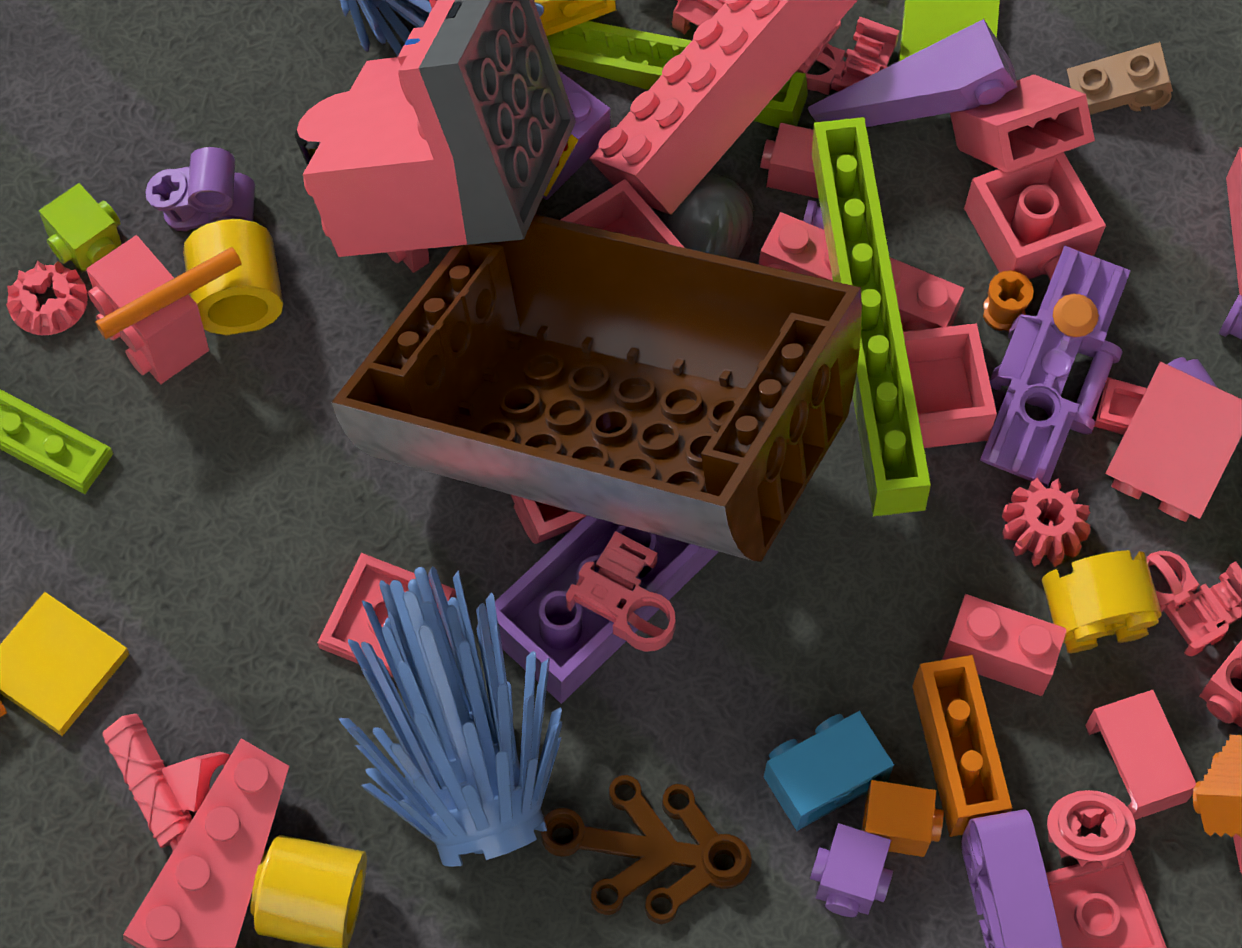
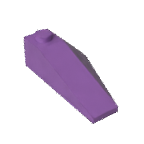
M983 19L809 106L808 109L816 122L864 117L866 127L969 110L980 105L992 104L1000 100L1006 92L1016 88L1017 82L1014 66L1009 56Z

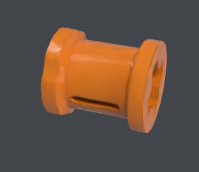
M1012 270L1002 271L993 277L989 284L988 297L983 304V318L990 327L998 331H1010L1013 321L1021 314L1026 315L1025 309L1031 303L1034 293L1030 280L1022 273Z

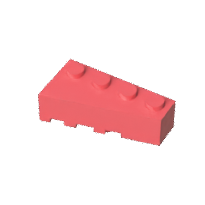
M242 738L240 739L124 932L123 940L136 948H236L252 894L257 868L261 864L289 765Z

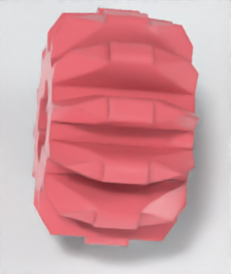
M1038 478L1031 481L1028 490L1022 487L1017 488L1012 494V503L1005 505L1002 513L1003 520L1007 522L1002 532L1004 539L1017 541L1013 549L1015 556L1022 555L1027 550L1033 552L1031 560L1034 567L1041 563L1044 555H1047V558L1054 567L1062 563L1064 555L1071 558L1076 557L1082 548L1081 542L1087 540L1091 531L1090 525L1085 522L1090 514L1089 505L1075 504L1079 497L1078 488L1066 494L1060 491L1061 483L1059 478L1052 481L1050 488H1045ZM1045 518L1051 520L1048 526L1043 524Z

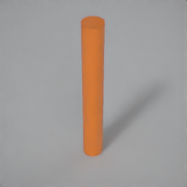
M233 247L226 249L95 321L97 328L105 340L241 266L242 263Z

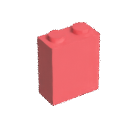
M1034 74L1016 80L1017 87L1006 92L995 103L950 113L958 149L1006 173L1095 141L1086 94Z
M1160 362L1105 473L1115 478L1111 487L1138 500L1142 493L1145 492L1161 500L1158 507L1159 510L1181 521L1187 522L1190 514L1200 519L1242 436V399Z

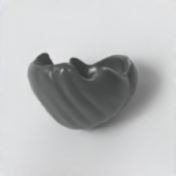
M707 173L673 214L670 215L662 212L660 220L684 248L738 260L751 234L754 222V207L750 197L738 183L720 174Z

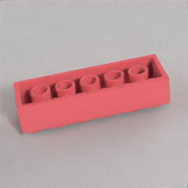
M725 0V4L717 13L696 29L693 35L694 39L682 53L673 57L665 64L662 75L648 91L640 94L632 102L630 112L617 127L610 129L602 136L598 144L599 147L589 159L613 186L626 179L649 207L672 215L858 0Z

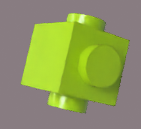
M80 183L39 210L45 230L49 235L46 241L52 252L63 264L71 260L82 273L86 271V268L122 245L117 231V227L121 225V222L113 208L104 200L97 203Z

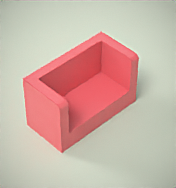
M1154 690L1093 710L1085 726L1089 735L1101 731L1132 800L1128 808L1134 820L1186 803L1190 799L1196 781Z

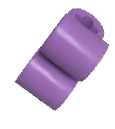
M204 147L191 153L189 167L160 171L150 179L146 187V199L150 205L159 211H163L165 221L176 231H188L220 220L243 219L253 221L254 180L242 173H236L234 156L229 151L221 148Z

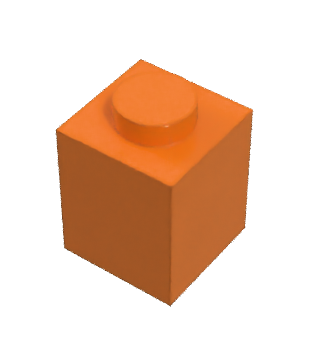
M871 780L865 798L862 831L890 839L889 852L924 857L931 841L939 842L942 832L944 810L935 808L937 790Z

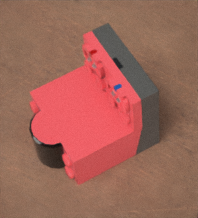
M429 0L432 10L424 26L412 29L398 57L366 61L350 91L335 94L320 101L300 119L294 136L307 165L303 173L304 186L308 195L313 197L321 216L323 231L331 239L338 257L522 240L525 238L576 123L534 0Z

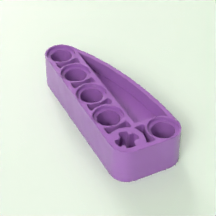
M1024 809L971 819L962 835V855L977 914H983L984 920H979L986 948H1063L1034 824L1029 812Z

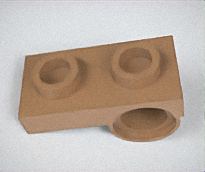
M1160 42L1067 69L1071 89L1086 94L1090 115L1126 104L1133 111H1141L1140 107L1151 106V110H1155L1165 106L1172 97L1171 92L1173 89Z

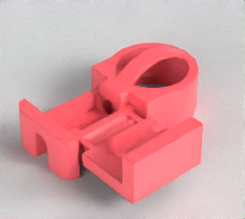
M859 17L853 40L857 41L854 50L847 49L845 53V50L827 44L816 60L826 65L830 71L822 75L806 73L807 89L829 95L831 89L839 92L879 72V70L887 68L897 45L899 30Z
M615 531L596 562V567L599 568L598 573L594 570V562H586L578 573L579 579L577 584H572L567 591L566 602L568 610L571 611L575 603H578L614 622L613 634L627 641L635 649L644 652L657 651L665 647L672 639L675 631V610L670 601L660 594L649 592L640 587L641 580L637 579L643 566L654 569L657 564L658 553ZM643 606L659 608L669 619L668 628L664 630L640 618L634 611ZM628 623H630L632 626L642 631L643 633L654 638H644L638 636L636 633L632 631Z
M1157 551L1146 557L1148 566L1155 565L1171 588V594L1156 591L1161 612L1164 611L1188 644L1184 652L1186 655L1195 656L1202 652L1209 643L1214 645L1221 641L1227 633L1229 625L1242 618V569L1237 562L1230 564L1226 572L1219 576L1220 583L1208 588L1206 583L1199 587L1200 584L1192 575L1187 562L1179 555L1170 551ZM1223 622L1224 625L1218 628L1217 625Z

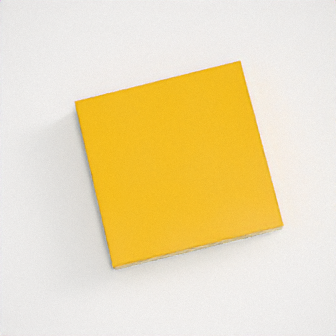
M44 592L0 644V694L63 736L130 653L127 647Z

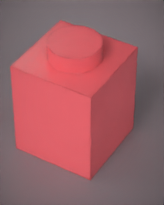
M780 123L776 141L766 140L760 168L769 170L766 187L819 198L812 160V129Z

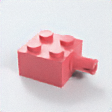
M1064 152L1007 173L997 169L972 178L964 207L999 273L1012 270L1022 273L1028 279L1047 275L1051 281L1064 245L1091 256L1095 255L1106 227Z

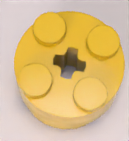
M1130 550L1087 557L1072 562L1073 573L1060 578L1058 570L1055 569L1042 578L1053 624L1066 628L1063 643H1065L1067 653L1093 649L1098 646L1097 638L1116 634L1119 643L1141 639L1149 635L1147 628L1158 624V619L1162 616L1147 559L1142 551H1139L1133 560Z

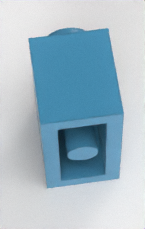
M860 711L847 718H844L842 714L832 716L815 729L816 735L801 743H798L796 739L786 741L769 754L770 760L766 763L763 777L796 831L867 793L871 780L882 782L889 780L894 764Z

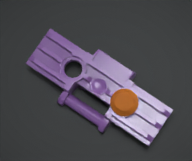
M1064 245L1037 316L1021 314L1013 321L1008 333V338L1011 341L1002 364L994 369L991 376V388L1001 390L1002 386H1008V390L980 461L1030 481L1038 478L1047 487L1069 430L1071 429L1082 434L1092 433L1095 426V421L1092 417L1113 363L1120 361L1123 353L1120 347L1106 341L1105 337L1131 270ZM1081 353L1092 357L1093 360L1077 402L1074 403L1062 398L1061 393L1076 354ZM1025 403L1044 409L1049 419L1045 421L1033 420L1025 411Z

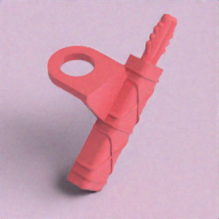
M136 713L124 715L103 731L104 742L108 745L109 752L118 764L124 781L128 784L129 791L133 794V799L137 801L148 823L149 830L154 834L153 838L157 840L160 848L171 846L174 851L192 821V815L189 813V810L193 812L198 811L210 791V780L213 772L220 765L225 766L231 755L224 752H215L193 757L165 767L164 761L160 758L139 715Z

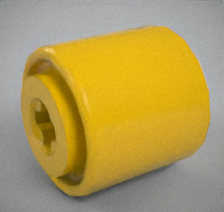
M228 219L205 224L193 231L184 242L183 254L186 271L230 247L234 248L242 263L241 266L189 294L198 306L204 330L210 333L231 335L260 330L273 323L282 313L283 299L273 238L267 228L253 221Z
M284 835L274 838L269 850H265L252 890L251 914L254 916V928L257 934L323 948H348L354 932L364 890L367 869L366 852Z

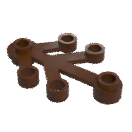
M629 775L618 776L611 782L609 800L615 808L626 811L644 836L584 826L581 817L575 811L567 808L555 809L544 818L547 831H541V841L545 849L555 856H570L576 853L578 849L639 859L612 879H602L593 886L591 891L592 906L598 913L603 915H611L619 911L625 897L671 865L694 869L668 889L656 888L648 894L645 901V912L648 918L657 924H666L672 921L677 914L679 906L709 885L720 889L738 886L747 878L751 869L752 858L747 845L734 835L718 834L695 804L693 791L684 784H673L665 790L662 798V808L670 818L681 819L698 845L677 842L641 795V785L638 780ZM621 785H628L634 789L635 796L631 800L623 801L616 797L615 790ZM674 794H682L688 799L689 804L684 809L677 810L670 806L668 799ZM565 827L573 833V838L568 843L560 844L553 839V832L558 828ZM719 854H727L732 857L734 866L729 870L723 871L715 866L713 860ZM610 888L617 893L618 899L611 905L601 904L597 899L598 892L602 889ZM659 897L668 899L672 904V909L666 914L656 913L651 907L654 899Z

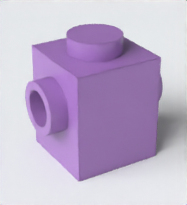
M838 823L830 850L819 847L810 876L811 880L820 882L816 899L826 901L825 907L829 911L841 916L856 917L858 912L868 915L874 899L884 902L888 892L893 870L884 868V863L891 840Z

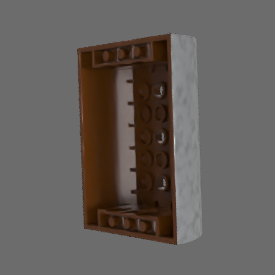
M535 215L525 238L522 240L453 246L331 403L337 420L350 441L362 452L372 457L744 559L761 562L849 415L860 351L862 321L861 287ZM526 403L531 404L524 409L514 410L524 406ZM616 427L623 428L622 430L616 433H605L615 429Z

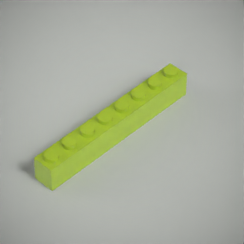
M865 118L814 123L812 160L832 278L834 282L861 287V339L853 402L872 514L874 517L925 511L931 484Z

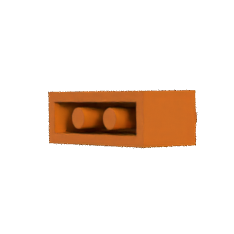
M973 655L920 664L912 687L949 836L963 835L971 819L1011 812L1012 804Z

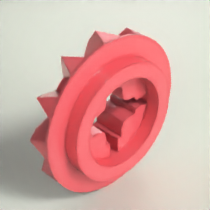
M37 261L33 269L27 272L19 270L17 280L13 285L7 286L8 300L6 306L12 320L21 329L35 335H53L71 328L82 317L87 306V289L76 269L70 270L59 261L54 265H43ZM51 283H53V290L57 299L49 298L40 310V303L35 294H44L47 287H50Z
M1077 791L1062 797L1051 808L1047 820L1049 842L1054 843L1058 847L1061 858L1068 856L1076 858L1081 867L1088 861H1099L1105 868L1112 858L1119 857L1124 859L1129 846L1135 840L1136 825L1129 808L1116 797L1100 791ZM1082 825L1089 829L1096 825H1101L1100 837L1093 833L1088 834L1086 837H1081Z

